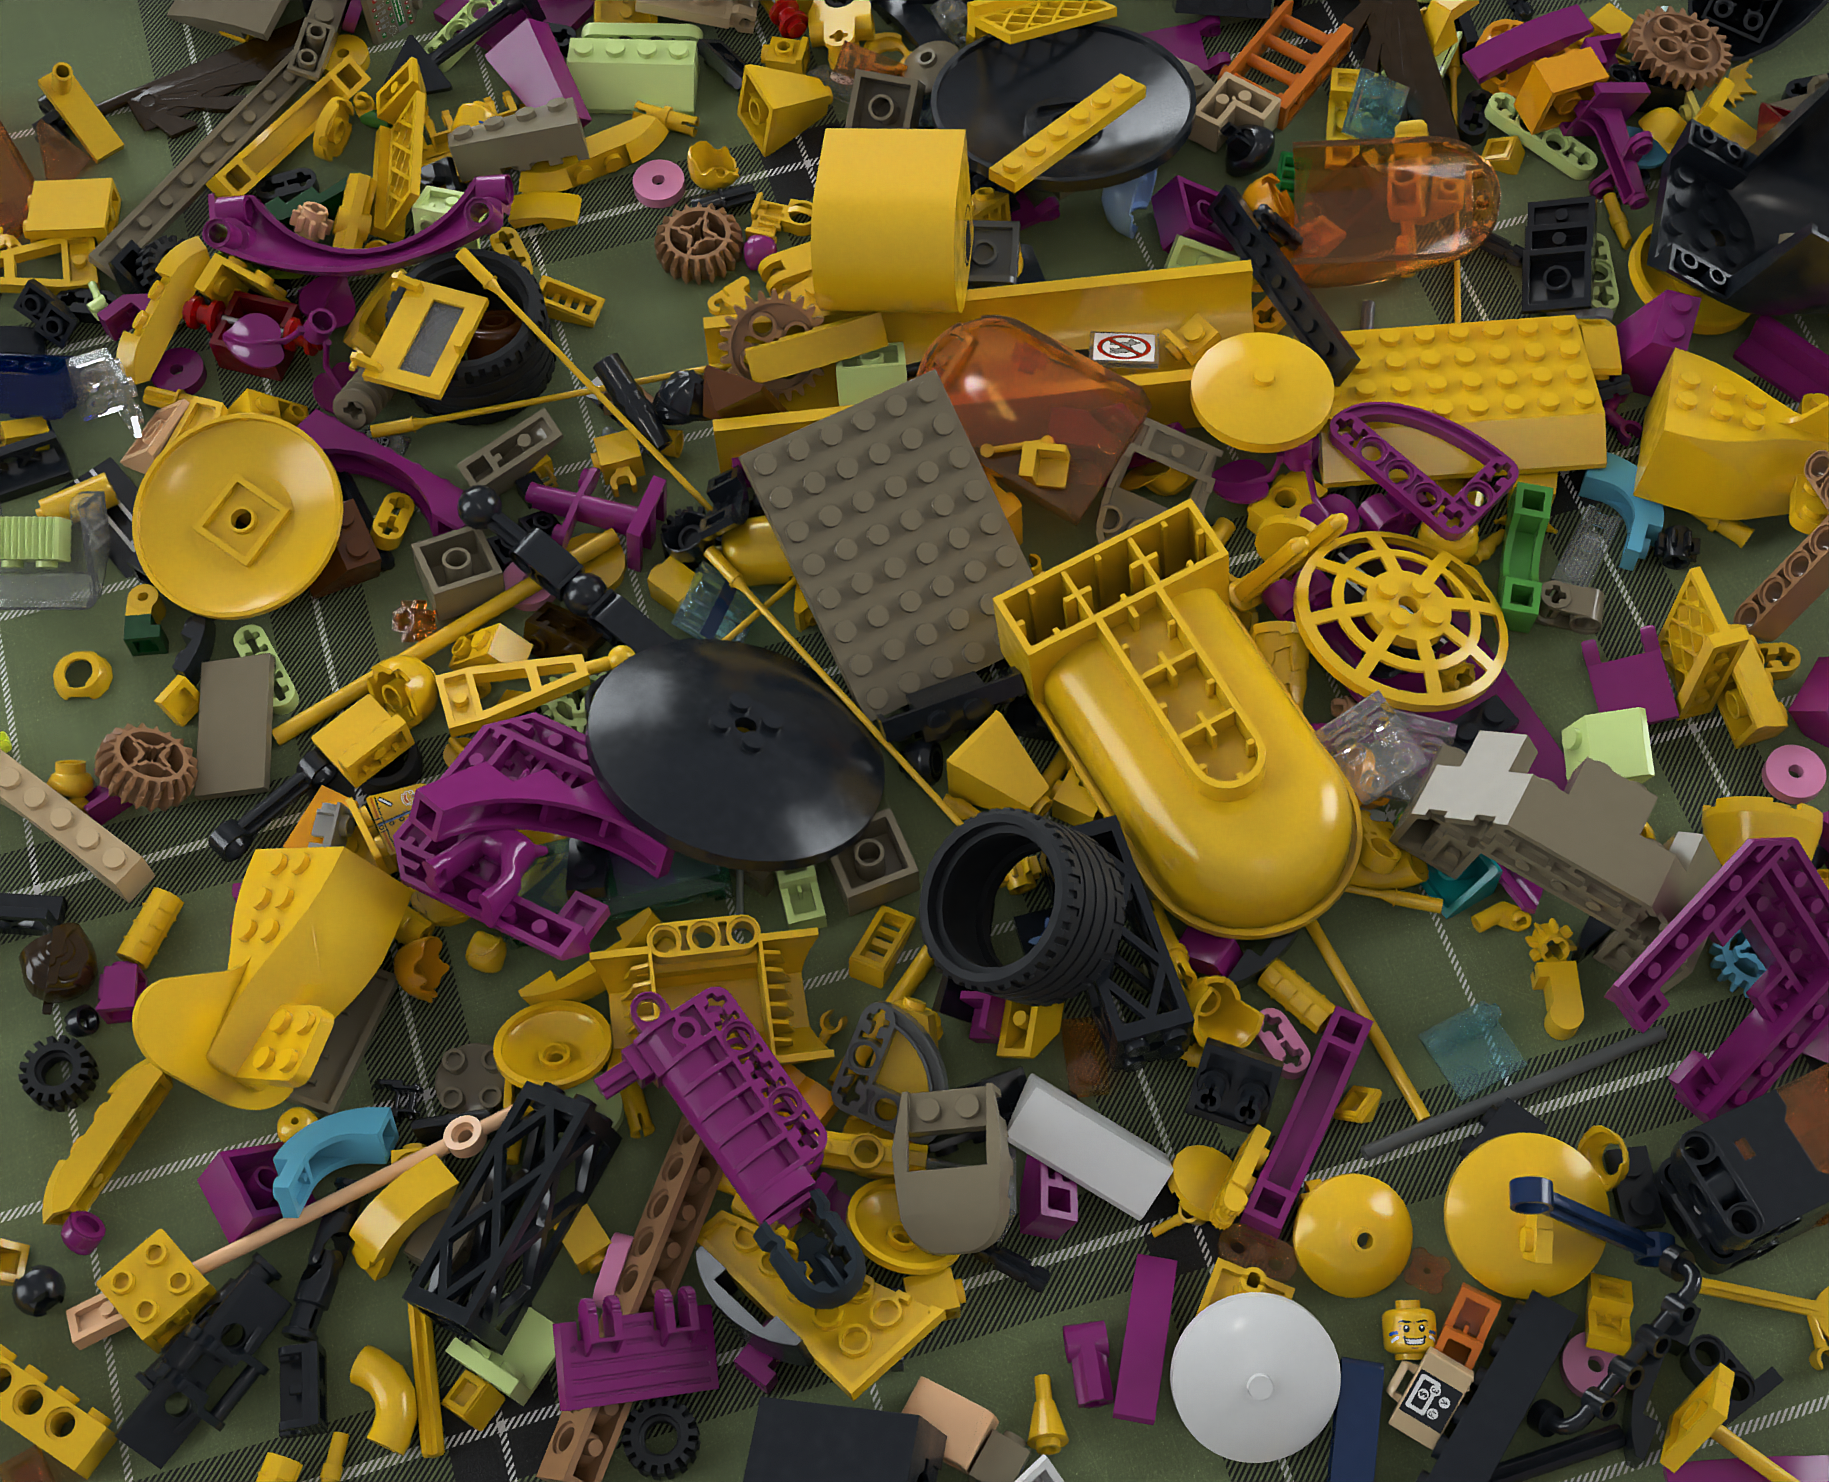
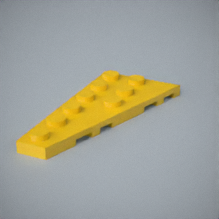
M724 1210L719 1211L702 1226L695 1244L698 1248L703 1246L727 1269L735 1285L771 1320L778 1316L805 1343L814 1359V1363L852 1401H855L946 1319L945 1310L932 1304L929 1307L912 1299V1295L899 1289L895 1292L876 1283L874 1278L865 1275L859 1292L846 1304L831 1310L812 1308L800 1302L789 1291L770 1263V1253L762 1251L753 1238L759 1226ZM786 1239L785 1249L797 1263L799 1249L795 1242ZM805 1261L804 1263L807 1266L805 1276L810 1280L809 1275L813 1270L808 1262Z

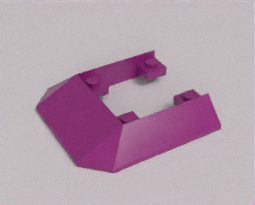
M536 712L483 725L440 777L442 779L486 761L508 779L514 781L518 779L526 768H529L530 774L546 768L572 789L596 780L587 755L585 734ZM409 815L393 835L401 882L484 923L480 915L482 907L478 902V896L499 880L502 873L501 865L484 856L455 877L439 894L433 892L425 882L427 874L422 866V862L450 848L468 833L435 842L409 821ZM578 891L574 892L558 914L516 895L503 911L494 928L556 959L564 961L591 952L590 941L611 913L608 905Z
M1793 837L1747 839L1618 978L1604 996V998L1617 1005L1633 1029L1644 1034L1670 1005L1660 988L1707 937L1713 943L1724 947L1739 929L1742 931L1766 968V971L1746 992L1755 1008L1709 1059L1705 1055L1693 1050L1668 1077V1080L1677 1091L1674 1098L1703 1123L1764 1095L1829 1023V889L1798 839Z

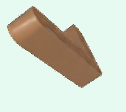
M1818 450L1807 459L1804 473L1829 511V452ZM1829 515L1738 607L1734 615L1733 624L1746 625L1749 635H1753L1756 639L1764 642H1772L1829 587Z

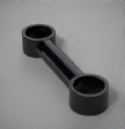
M319 748L308 752L298 763L296 773L239 820L230 819L220 824L210 835L208 840L209 846L223 861L232 862L237 860L248 851L252 845L254 835L310 789L319 790L321 785L328 786L336 778L339 770Z

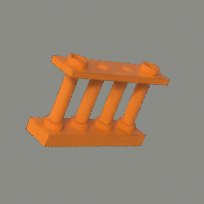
M1285 0L1280 6L1274 7L1268 21L1231 64L1223 66L1217 78L1218 81L1227 71L1280 98L1281 106L1276 128L1282 131L1328 78L1332 67L1336 68L1348 54L1354 28L1343 23L1335 33L1331 32L1328 35L1292 17L1294 0ZM1284 28H1287L1321 45L1322 48L1318 53L1310 54L1278 38V35ZM1269 47L1306 67L1301 73L1293 74L1260 56ZM1252 67L1289 86L1284 94H1276L1243 76Z

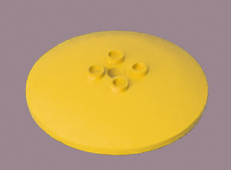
M255 413L229 414L209 419L186 430L162 450L147 470L136 495L132 516V536L138 560L151 583L165 597L196 615L221 620H239L269 613L302 594L316 580L329 562L337 545L342 527L343 495L336 470L323 449L308 434L293 424L276 417ZM244 513H250V524L243 529H237V518Z

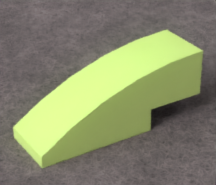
M814 865L793 870L775 871L789 930L827 927L826 913Z

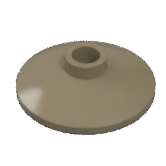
M947 41L925 43L916 48L906 58L901 76L921 81L926 85L924 95H931L939 72L959 49Z

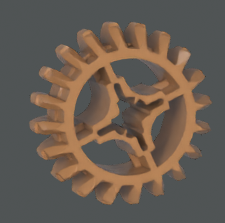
M698 202L697 206L693 208L685 204L683 211L673 208L672 217L664 216L663 225L657 226V236H655L654 240L656 257L665 273L671 272L674 280L682 277L686 285L691 280H696L700 286L702 280L708 279L713 284L716 276L725 279L726 270L735 271L736 262L741 261L744 247L742 229L739 223H736L733 214L727 215L724 207L716 210L712 203L708 207H702L700 202Z
M129 723L123 729L115 727L113 732L107 734L102 740L96 752L94 775L100 779L99 786L109 789V796H119L121 804L126 802L132 803L136 810L140 806H144L150 812L157 807L165 812L170 806L178 807L183 800L190 796L198 779L197 774L199 770L196 769L198 760L192 756L193 749L183 746L184 739H174L171 731L167 733L161 732L158 726L150 729L144 723H141L137 728Z

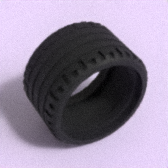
M468 249L493 276L497 277V282L506 295L555 344L542 290L534 275H531L525 266H521L520 262L512 260L505 254L485 249ZM460 250L442 253L429 258L406 274V276L413 279L486 297L489 300L486 311L511 310L497 294L488 289L485 290L483 285L456 258V254ZM398 287L397 291L392 292L391 300L388 301L386 307V328L406 288ZM433 302L400 370L430 377L439 359L431 357L423 352L428 340L438 330L453 321L459 320L464 309ZM522 322L517 335L509 344L495 353L479 359L461 361L441 401L410 392L408 394L419 407H422L426 413L432 414L434 417L536 398L546 390V385L552 379V373L555 371L556 355ZM529 406L446 422L465 426L487 425L506 420V418L511 416L513 417Z
M1004 807L1002 810L995 808L989 812L983 811L978 813L976 817H970L965 820L962 825H958L944 839L928 865L919 898V924L923 934L922 939L928 948L927 952L930 958L934 959V964L937 968L943 970V974L958 985L1023 1005L1035 1007L1042 1005L1046 1007L1052 1006L1055 1003L1061 1004L1066 1002L1068 998H1075L1079 995V992L1087 990L1091 983L1101 976L1102 971L1107 968L1110 959L1117 950L1125 920L1124 888L1120 882L1121 876L1119 871L1115 869L1113 859L1108 857V852L1103 847L1098 846V842L1088 837V835L1018 808ZM1043 851L1049 859L1055 879L1054 906L1048 925L1038 943L1027 955L1012 964L1003 966L995 954L990 934L991 910L997 891L1006 875L1019 861L1031 854Z

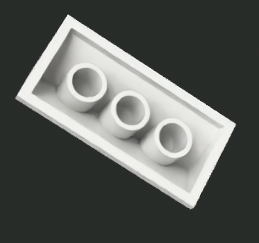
M1033 1073L1029 1075L1007 1126L1009 1135L1007 1142L1140 1221L1174 1171L1167 1154Z

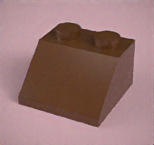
M354 499L343 502L342 527L335 550L321 574L308 587L313 600L380 576L381 557Z

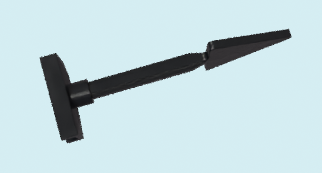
M501 0L500 4L430 54L426 53L413 35H409L383 86L412 56L418 60L427 95L451 91L453 87L438 68L440 64L511 14L513 16L521 9L530 19L544 21L547 18L538 0Z

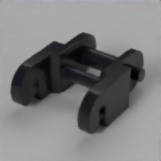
M378 1079L374 1081V1088L381 1090L384 1086L389 1091H395L393 1108H391L395 1123H401L402 1118L412 1121L413 1118L420 1117L421 1112L416 1110L417 1096L424 1093L422 1087H419L416 1083L405 1085L403 1080ZM401 1095H409L407 1109L399 1108Z

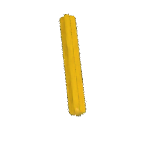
M407 1302L421 1453L424 1458H436L444 1455L445 1447L433 1322Z

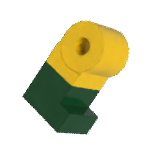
M150 584L137 585L132 588L127 597L123 640L132 656L169 653V640L160 625L166 615V606L158 590Z

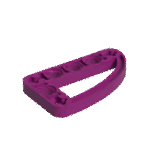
M1392 402L1356 404L1336 414L1330 421L1328 428V439L1336 449L1445 540L1456 541L1463 538L1512 489L1518 478L1519 470L1516 463L1494 445L1449 419L1413 406ZM1388 422L1421 430L1454 445L1485 466L1452 497L1365 423ZM1347 426L1351 428L1350 435L1348 433L1342 436L1338 434L1339 427L1342 429ZM1360 436H1362L1363 438L1359 441L1357 447L1353 448L1354 440L1358 442ZM1368 446L1376 447L1381 453V458L1376 461H1369L1363 457L1361 451ZM1393 469H1401L1408 475V481L1403 484H1396L1389 478V472ZM1506 471L1508 473L1506 478H1500L1492 488L1489 483L1492 481L1495 472ZM1472 491H1479L1485 495L1487 503L1483 506H1474L1468 501L1467 494ZM1420 492H1429L1434 496L1436 503L1431 507H1423L1417 502L1416 495ZM1441 505H1444L1443 513L1440 511L1438 517H1435L1434 515L1438 512ZM1457 517L1460 520L1458 526L1454 525L1450 528L1446 525L1448 519L1452 520Z

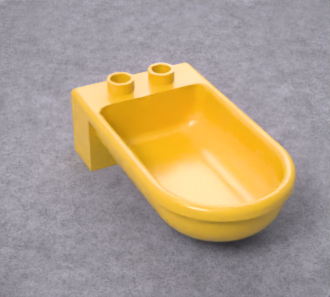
M1191 498L992 598L1003 656L1010 667L1015 666L1021 672L1026 693L1104 818L1113 815L1117 816L1139 876L1153 897L1169 913L1188 926L1217 937L1236 940H1259L1278 937L1298 930L1318 919L1336 903L1351 882L1360 859L1363 824L1358 800L1348 779L1229 605V553Z

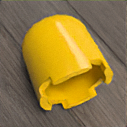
M766 515L748 518L741 526L723 534L721 545L715 546L735 569L744 575L747 587L786 584L794 577Z

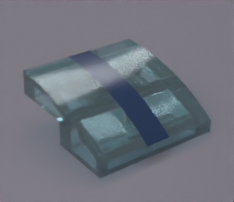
M703 561L697 568L687 593L680 601L671 624L697 639L721 640L752 614L757 607L743 592L736 588H731L729 582L716 568ZM750 589L753 592V594L761 602H763L764 596ZM754 621L731 641L744 643Z

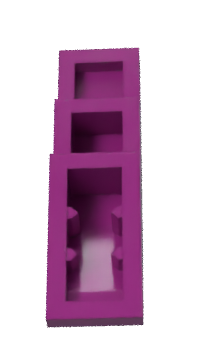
M1578 4L1550 12L1497 35L1462 54V60L1480 85L1504 70L1507 74H1510L1533 60L1536 62L1544 57L1549 58L1594 32V27Z
M1137 1253L1112 1418L1154 1425L1177 1260Z
M1829 1455L1767 1457L1800 1482H1829ZM1739 1458L1685 1462L1675 1473L1664 1465L1662 1467L1665 1482H1771Z

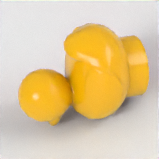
M56 761L55 772L51 774L46 784L63 797H70L68 801L87 814L84 806L89 801L85 796L94 789L95 782L91 774L86 771V761Z

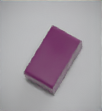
M1191 926L1187 927L1178 940L1188 951V962L1192 970L1209 976L1219 975L1228 978L1244 955L1235 939L1217 937L1201 932Z

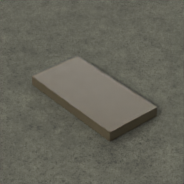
M270 653L202 662L197 740L198 762L196 769L199 771L197 774L198 779L195 783V797L200 801L270 791L275 657Z

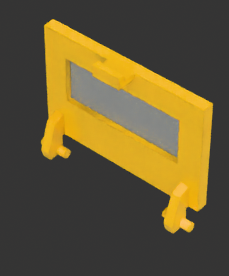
M403 271L394 272L391 277L393 283L390 289L397 291L398 287L406 288V291L372 357L369 358L363 355L364 353L360 350L352 352L349 357L351 363L348 368L351 371H355L357 366L365 368L362 374L365 381L441 401L489 305V300L483 296L413 279L406 276Z

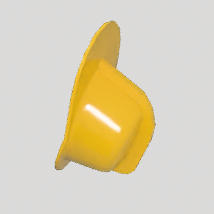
M1153 462L1131 470L1123 478L1119 487L1130 491L1146 486L1157 495L1169 496L1181 492L1196 478L1160 462Z

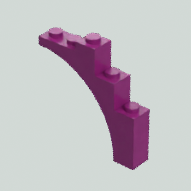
M484 761L417 788L409 821L435 842L469 832L498 829L532 830L567 836L591 843L620 855L640 866L657 879L669 873L675 850L656 841L629 821L609 800L597 779L572 789L546 768L512 782L492 765Z

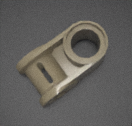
M1558 580L1547 581L1542 585L1539 615L1535 621L1543 626L1571 630L1579 634H1595L1602 628L1605 595L1602 591L1593 587H1581ZM1552 590H1556L1553 596L1551 597L1550 594ZM1553 610L1551 615L1547 617L1548 612Z

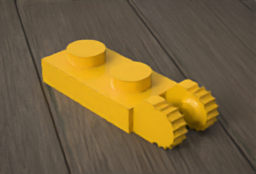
M1259 1124L1255 1126L1241 1144L1209 1213L1210 1222L1220 1230L1228 1229L1233 1224L1236 1216H1239L1245 1209L1244 1207L1248 1202L1247 1196L1257 1181V1178L1252 1176L1254 1169L1258 1171L1269 1155L1270 1150L1265 1148L1271 1132Z

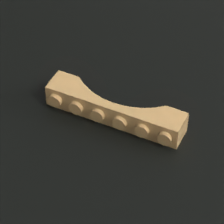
M0 749V804L15 811L43 831L85 866L103 884L130 903L155 877V874L144 858Z

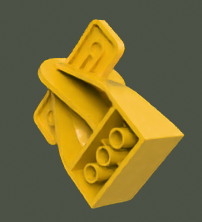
M1675 347L1645 411L1633 496L1698 516L1722 520H1747L1789 514L1791 526L1799 532L1810 535L1829 515L1828 509L1804 473V466L1811 454L1818 450L1829 452V397L1822 393L1806 394L1803 396L1797 412H1795L1737 373L1699 355Z
M345 846L255 849L244 876L234 911L228 969L225 971L168 977L148 986L136 1001L132 1015L133 1033L139 1049L157 1069L227 1106L246 1110H263L282 1103L290 1096L294 1088L303 1086L309 1080L331 1033L334 1019L360 994L383 963L414 890Z

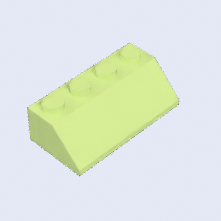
M570 38L567 66L588 113L633 114V111L646 114V112L634 108L635 103L639 100L662 108L667 105L673 107V111L694 116L700 73L697 41Z

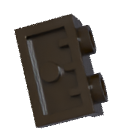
M549 601L525 621L523 638L533 644L531 654L540 658L583 654L584 661L586 662L606 642L602 638L603 633H597L587 624V618L574 615L569 610Z

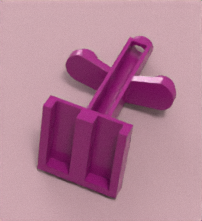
M1595 82L1592 88L1596 95L1591 100H1580L1573 108L1577 117L1573 122H1561L1559 128L1563 136H1597L1609 169L1589 184L1588 190L1591 196H1596L1598 200L1603 199V196L1607 193L1614 192L1613 187L1616 185L1624 205H1629L1631 210L1641 209L1649 203L1650 199L1645 190L1638 162L1643 155L1652 150L1653 136L1650 131H1643L1630 138L1625 122L1651 94V91L1646 82Z
M596 467L583 469L579 477V490L577 493L535 482L530 483L525 495V502L531 503L534 509L565 517L562 525L556 524L551 538L564 549L567 548L577 521L606 530L612 527L616 533L626 536L627 568L641 572L643 568V547L652 549L656 540V519L664 522L667 516V480L653 475L638 507L591 496L600 476V468Z

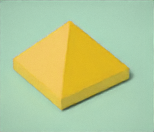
M1353 1085L1335 1110L1333 1117L1338 1120L1356 1123L1373 1122L1382 1091L1376 1088Z

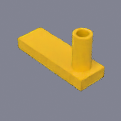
M58 62L53 66L51 73L38 79V86L96 164L124 149V143L74 77L72 67L69 64Z

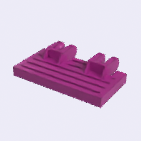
M692 1286L680 1287L677 1294L680 1327H676L673 1295H671L667 1288L658 1289L654 1297L656 1330H654L653 1311L622 1315L621 1302L617 1295H608L604 1297L602 1304L604 1337H600L595 1301H593V1298H583L580 1300L578 1307L580 1340H578L576 1321L553 1324L560 1411H571L719 1389L711 1304L697 1305L696 1292Z

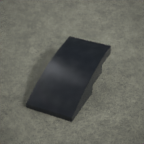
M1596 196L1528 202L1525 250H1523L1522 262L1523 315L1592 309L1597 236Z

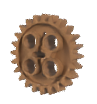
M1659 6L1656 7L1654 12L1646 9L1644 15L1639 14L1636 20L1633 21L1626 42L1629 43L1627 51L1634 53L1631 60L1642 62L1639 70H1650L1649 78L1659 76L1661 77L1660 82L1662 85L1670 81L1674 89H1677L1679 84H1682L1687 91H1690L1693 85L1699 91H1702L1705 85L1712 88L1715 82L1719 83L1722 77L1725 76L1731 65L1730 60L1733 57V54L1729 53L1731 45L1724 43L1727 38L1726 35L1716 34L1719 27L1707 26L1709 19L1698 20L1696 12L1691 16L1686 15L1684 8H1681L1679 13L1675 12L1672 6H1669L1666 12Z
M776 288L772 289L770 298H765L764 293L758 290V301L754 302L746 295L747 307L743 309L735 304L733 307L738 316L736 318L731 316L725 317V321L731 328L720 329V335L728 338V341L718 344V349L728 351V354L722 356L720 361L722 364L731 363L732 366L727 369V372L752 380L749 365L744 362L745 348L761 344L746 342V336L769 343L773 342L774 338L785 337L791 326L800 325L806 331L813 330L812 327L822 324L825 319L823 315L812 317L816 309L814 304L809 305L805 309L802 307L804 303V296L802 295L793 302L791 301L790 290L785 292L783 298H778ZM766 316L772 321L769 331L759 333L753 329L752 325L757 317ZM819 367L760 384H763L777 399H779V394L784 393L786 399L791 401V391L796 389L801 396H804L805 393L802 385L807 383L815 387L816 384L812 378L813 374L824 376L825 373Z

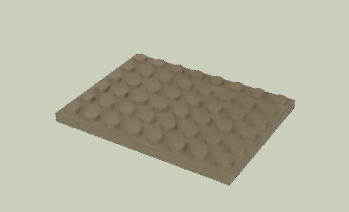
M936 369L740 455L739 461L856 706L870 721L876 720L877 714L882 713L884 716L907 705V694L972 671L976 672L1005 658L1000 648L992 598L1032 579L1034 575Z

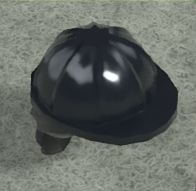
M693 369L676 371L669 378L662 381L652 403L654 412L662 424L679 426L694 421L713 420L703 416L704 375Z

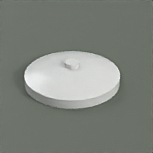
M1248 1292L1218 1300L1201 1311L1189 1323L1180 1336L1173 1353L1170 1368V1384L1173 1400L1182 1421L1190 1433L1202 1445L1227 1459L1246 1463H1263L1279 1460L1298 1452L1321 1433L1336 1408L1341 1386V1371L1338 1355L1332 1340L1320 1322L1308 1310L1283 1296L1264 1292Z

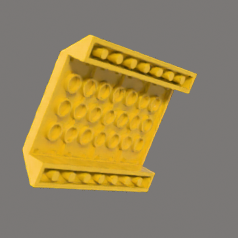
M1576 315L1340 331L1361 360L1340 386L1334 385L1332 411L1327 423L1318 433L1320 440L1318 465L1323 488L1378 484L1330 443L1327 436L1330 421L1336 414L1350 406L1366 402H1392L1409 405L1449 419L1482 437L1506 454L1516 463L1519 470L1518 474L1606 468L1605 410ZM1294 335L1293 339L1299 341L1296 335ZM1388 422L1365 423L1431 480L1472 478L1485 466L1454 445L1421 430ZM1348 426L1344 429L1339 427L1338 434L1341 436L1345 433L1350 435L1351 428ZM1360 436L1358 442L1354 440L1353 448L1357 447V444L1363 438L1362 436ZM1368 446L1361 451L1363 457L1369 461H1376L1381 458V453L1376 447ZM1393 469L1389 472V478L1394 483L1408 478L1406 472L1401 469ZM1502 470L1499 473L1495 472L1494 476L1507 475L1508 473Z

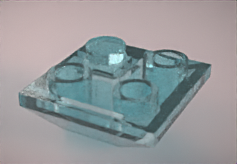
M1361 68L1341 132L1370 145L1374 144L1382 150L1390 151L1395 136V127L1400 121L1410 88L1369 69Z

